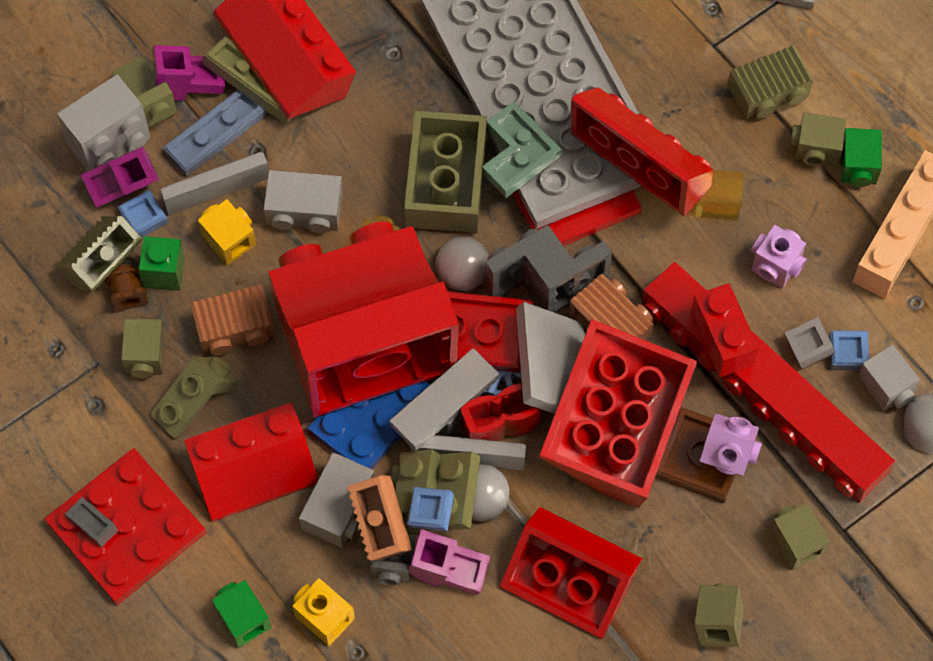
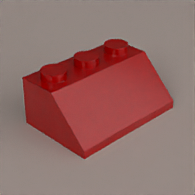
M292 402L184 440L212 522L316 486L319 480L304 432Z
M539 507L525 524L499 587L603 639L630 589L643 558Z

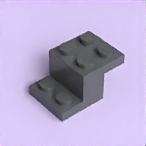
M548 225L539 230L531 229L523 234L516 244L507 249L501 247L489 255L487 261H485V293L488 296L503 297L524 285L540 308L557 313L568 307L570 300L581 292L583 288L587 287L589 283H592L600 274H603L609 280L612 251L605 241H602L594 247L593 245L583 247L572 259Z

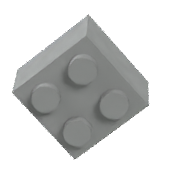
M118 74L57 113L67 146L86 171L144 146L147 140L151 138L142 104Z

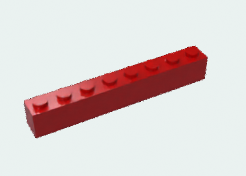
M674 261L644 289L642 305L649 311L654 322L660 321L670 330L671 337L680 346L685 347L687 345L696 354L697 360L706 370L710 372L714 370L717 373L708 353V346L704 338L701 337L691 315L694 295L707 290ZM751 331L759 347L754 366L723 376L725 386L735 396L741 395L751 404V409L758 418L765 422L769 420L779 430L780 437L792 447L797 446L807 455V461L815 470L827 473L834 480V484L840 493L847 498L853 497L860 503L890 474L895 460Z

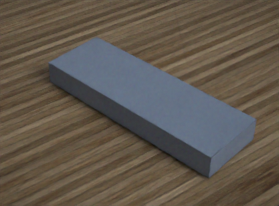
M237 90L163 147L164 154L188 177L267 116L269 112Z

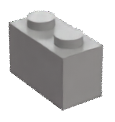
M269 170L264 203L266 225H272L280 230H290L293 227L308 228L315 233H326L329 230L338 231L343 197L342 176Z
M332 453L299 517L301 530L340 548H343L348 538L353 540L359 530L358 526L360 523L356 521L358 515L353 513L355 507L351 506L353 500L349 498L351 492L347 491L349 485L374 478V470L336 453Z

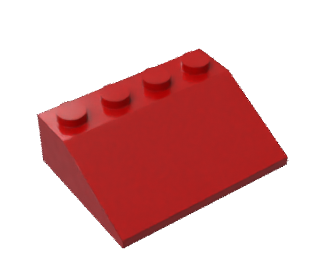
M591 319L540 451L539 458L606 496L640 508L650 492L697 361Z

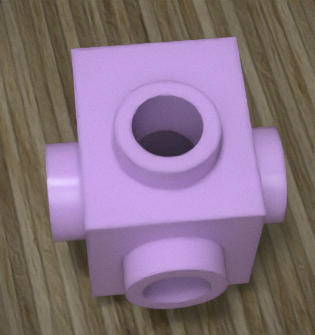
M774 225L768 235L761 233L753 245L751 252L755 254L751 271L783 289L791 276L796 278L807 261L803 257L806 242L802 241L800 236L794 231L781 229Z
M715 413L700 462L715 466L717 470L725 474L737 473L744 476L747 464H756L762 443L755 441L759 427L753 426L748 420L741 417L728 418Z

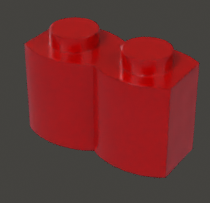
M522 383L503 389L497 396L489 395L474 398L461 408V427L465 437L468 439L500 441L504 436L523 435L535 429L540 424L541 409L523 403Z

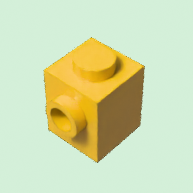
M228 199L219 205L214 204L208 207L201 215V218L198 219L202 237L227 266L256 246L254 230L250 226L252 225L251 219L240 206L235 209Z
M320 578L312 586L310 584L304 585L293 599L295 604L292 607L295 618L327 646H330L355 619L353 607Z

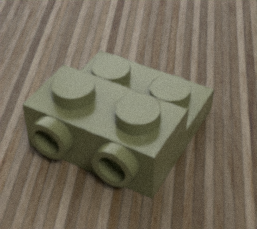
M433 449L401 452L399 463L393 466L392 479L396 484L395 493L408 534H416L420 531L419 528H411L407 525L414 487L450 490L453 492L454 498L448 531L471 529L480 462L479 455L473 451L439 454ZM422 529L429 532H439V530Z

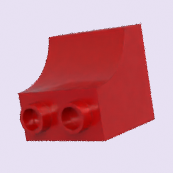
M375 222L353 232L349 238L350 246L324 254L321 246L318 244L298 246L279 257L280 268L268 271L272 298L313 418L438 378L457 363L459 322L444 281H438L432 272L413 226L394 231L390 222Z

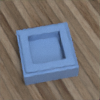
M150 190L118 206L121 216L140 237L168 223L166 215Z
M830 331L829 339L836 352L830 355L831 370H860L862 364L869 360L868 331Z
M414 487L407 525L411 528L448 531L454 493L450 490Z

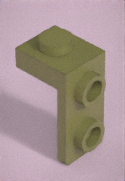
M138 57L112 72L113 76L119 75L142 104L148 128L177 113L172 91L166 82L156 86L155 75L144 57Z
M218 357L192 358L153 409L151 416L173 438H178L213 394L230 393L239 381L230 373V366Z

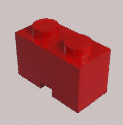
M730 283L695 294L691 315L701 337L704 338L708 346V353L719 378L754 366L759 347Z

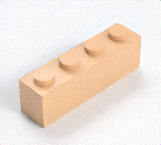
M925 150L856 270L852 283L883 299L887 297L933 216L932 153Z

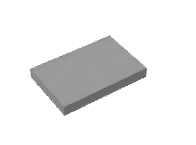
M523 302L516 308L523 403L555 414L585 337L584 324Z

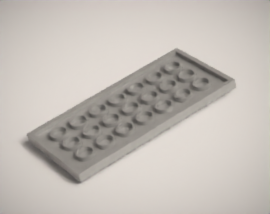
M420 0V4L479 116H487L488 121L515 101L562 149L560 158L517 189L536 229L641 187L636 181L571 135V99L580 92L599 87L608 94L613 93L617 95L627 108L635 114H639L577 0ZM487 129L489 138L497 153L500 154L506 148Z

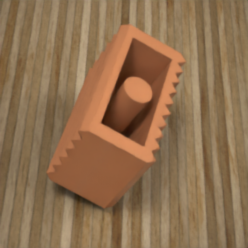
M600 274L592 283H589L587 287L583 288L581 292L570 300V316L576 321L582 322L586 331L591 319L643 340H647L652 336L654 324L652 323L653 318L651 314L641 304L635 306L626 297L627 292L616 279L609 281L603 274Z
M258 284L255 287L251 286L190 303L203 354L211 353L214 356H220L232 351L234 346L245 343L248 346H259L266 343L269 337L275 336L263 285Z
M381 475L349 485L347 491L351 492L349 498L353 500L351 506L355 507L353 513L358 515L356 521L360 523L358 528L362 530L360 536L364 537L362 543L367 545L364 550L369 553L367 559L371 561L383 560L412 551L391 476Z

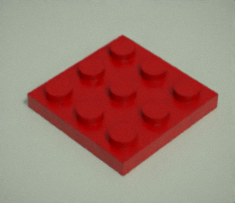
M135 448L131 449L44 518L47 525L117 606L207 534L204 526ZM81 497L115 524L118 529L102 548L65 515Z

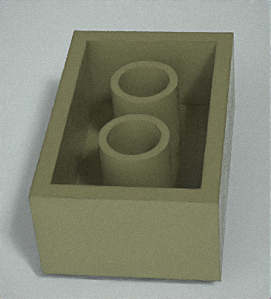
M414 111L404 206L406 228L413 226L419 229L478 233L483 181L482 166H484L487 137V116Z

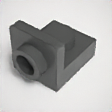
M408 534L412 551L383 560L371 561V578H376L378 583L387 586H398L400 582L409 583L411 575L409 565L416 543V535Z

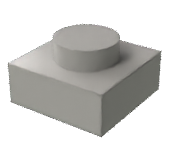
M819 317L785 332L787 340L802 369L836 353Z

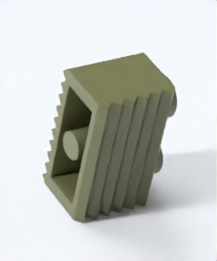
M791 45L782 51L778 50L769 56L766 55L756 61L753 60L751 63H746L744 66L740 65L738 68H733L730 71L728 88L731 90V94L734 96L745 119L756 115L758 118H764L771 115L778 106L786 103L793 106L806 100L811 92L814 80L795 46Z
M101 216V221H96V226H91V231H86V236H81V241H76V247H71V252H66V257H61V262H56V267L76 289L93 292L142 241V238L122 216Z

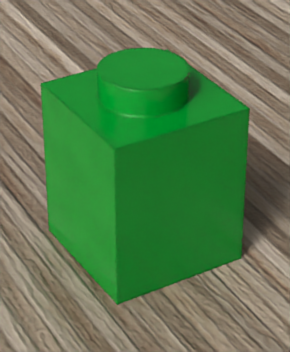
M845 128L841 153L840 183H850L856 187H865L870 184L876 185L882 170V130Z
M143 237L139 272L144 288L181 290L185 256L180 239Z
M246 580L239 584L232 582L225 585L216 593L217 597L212 599L216 613L238 648L272 629L267 613Z

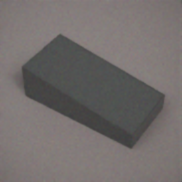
M83 497L65 513L67 518L101 548L118 531L115 524Z

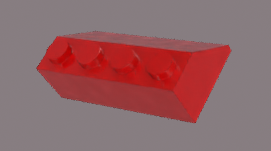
M225 0L214 10L213 15L287 119L346 98L356 70L304 0Z
M597 87L577 93L572 97L571 135L683 217L711 188L713 169L707 160L699 155H692L685 150L674 136L670 134L665 135L660 132L643 114H635L625 106L624 102L613 93L608 94Z

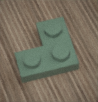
M515 101L486 121L487 129L506 149L482 166V174L505 198L561 157L562 149Z

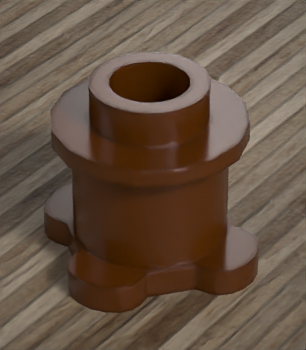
M131 265L117 266L105 279L106 285L111 287L113 295L110 297L114 312H123L130 308L142 307L149 302L146 296V289L142 288L140 284L141 276L139 269L132 268Z

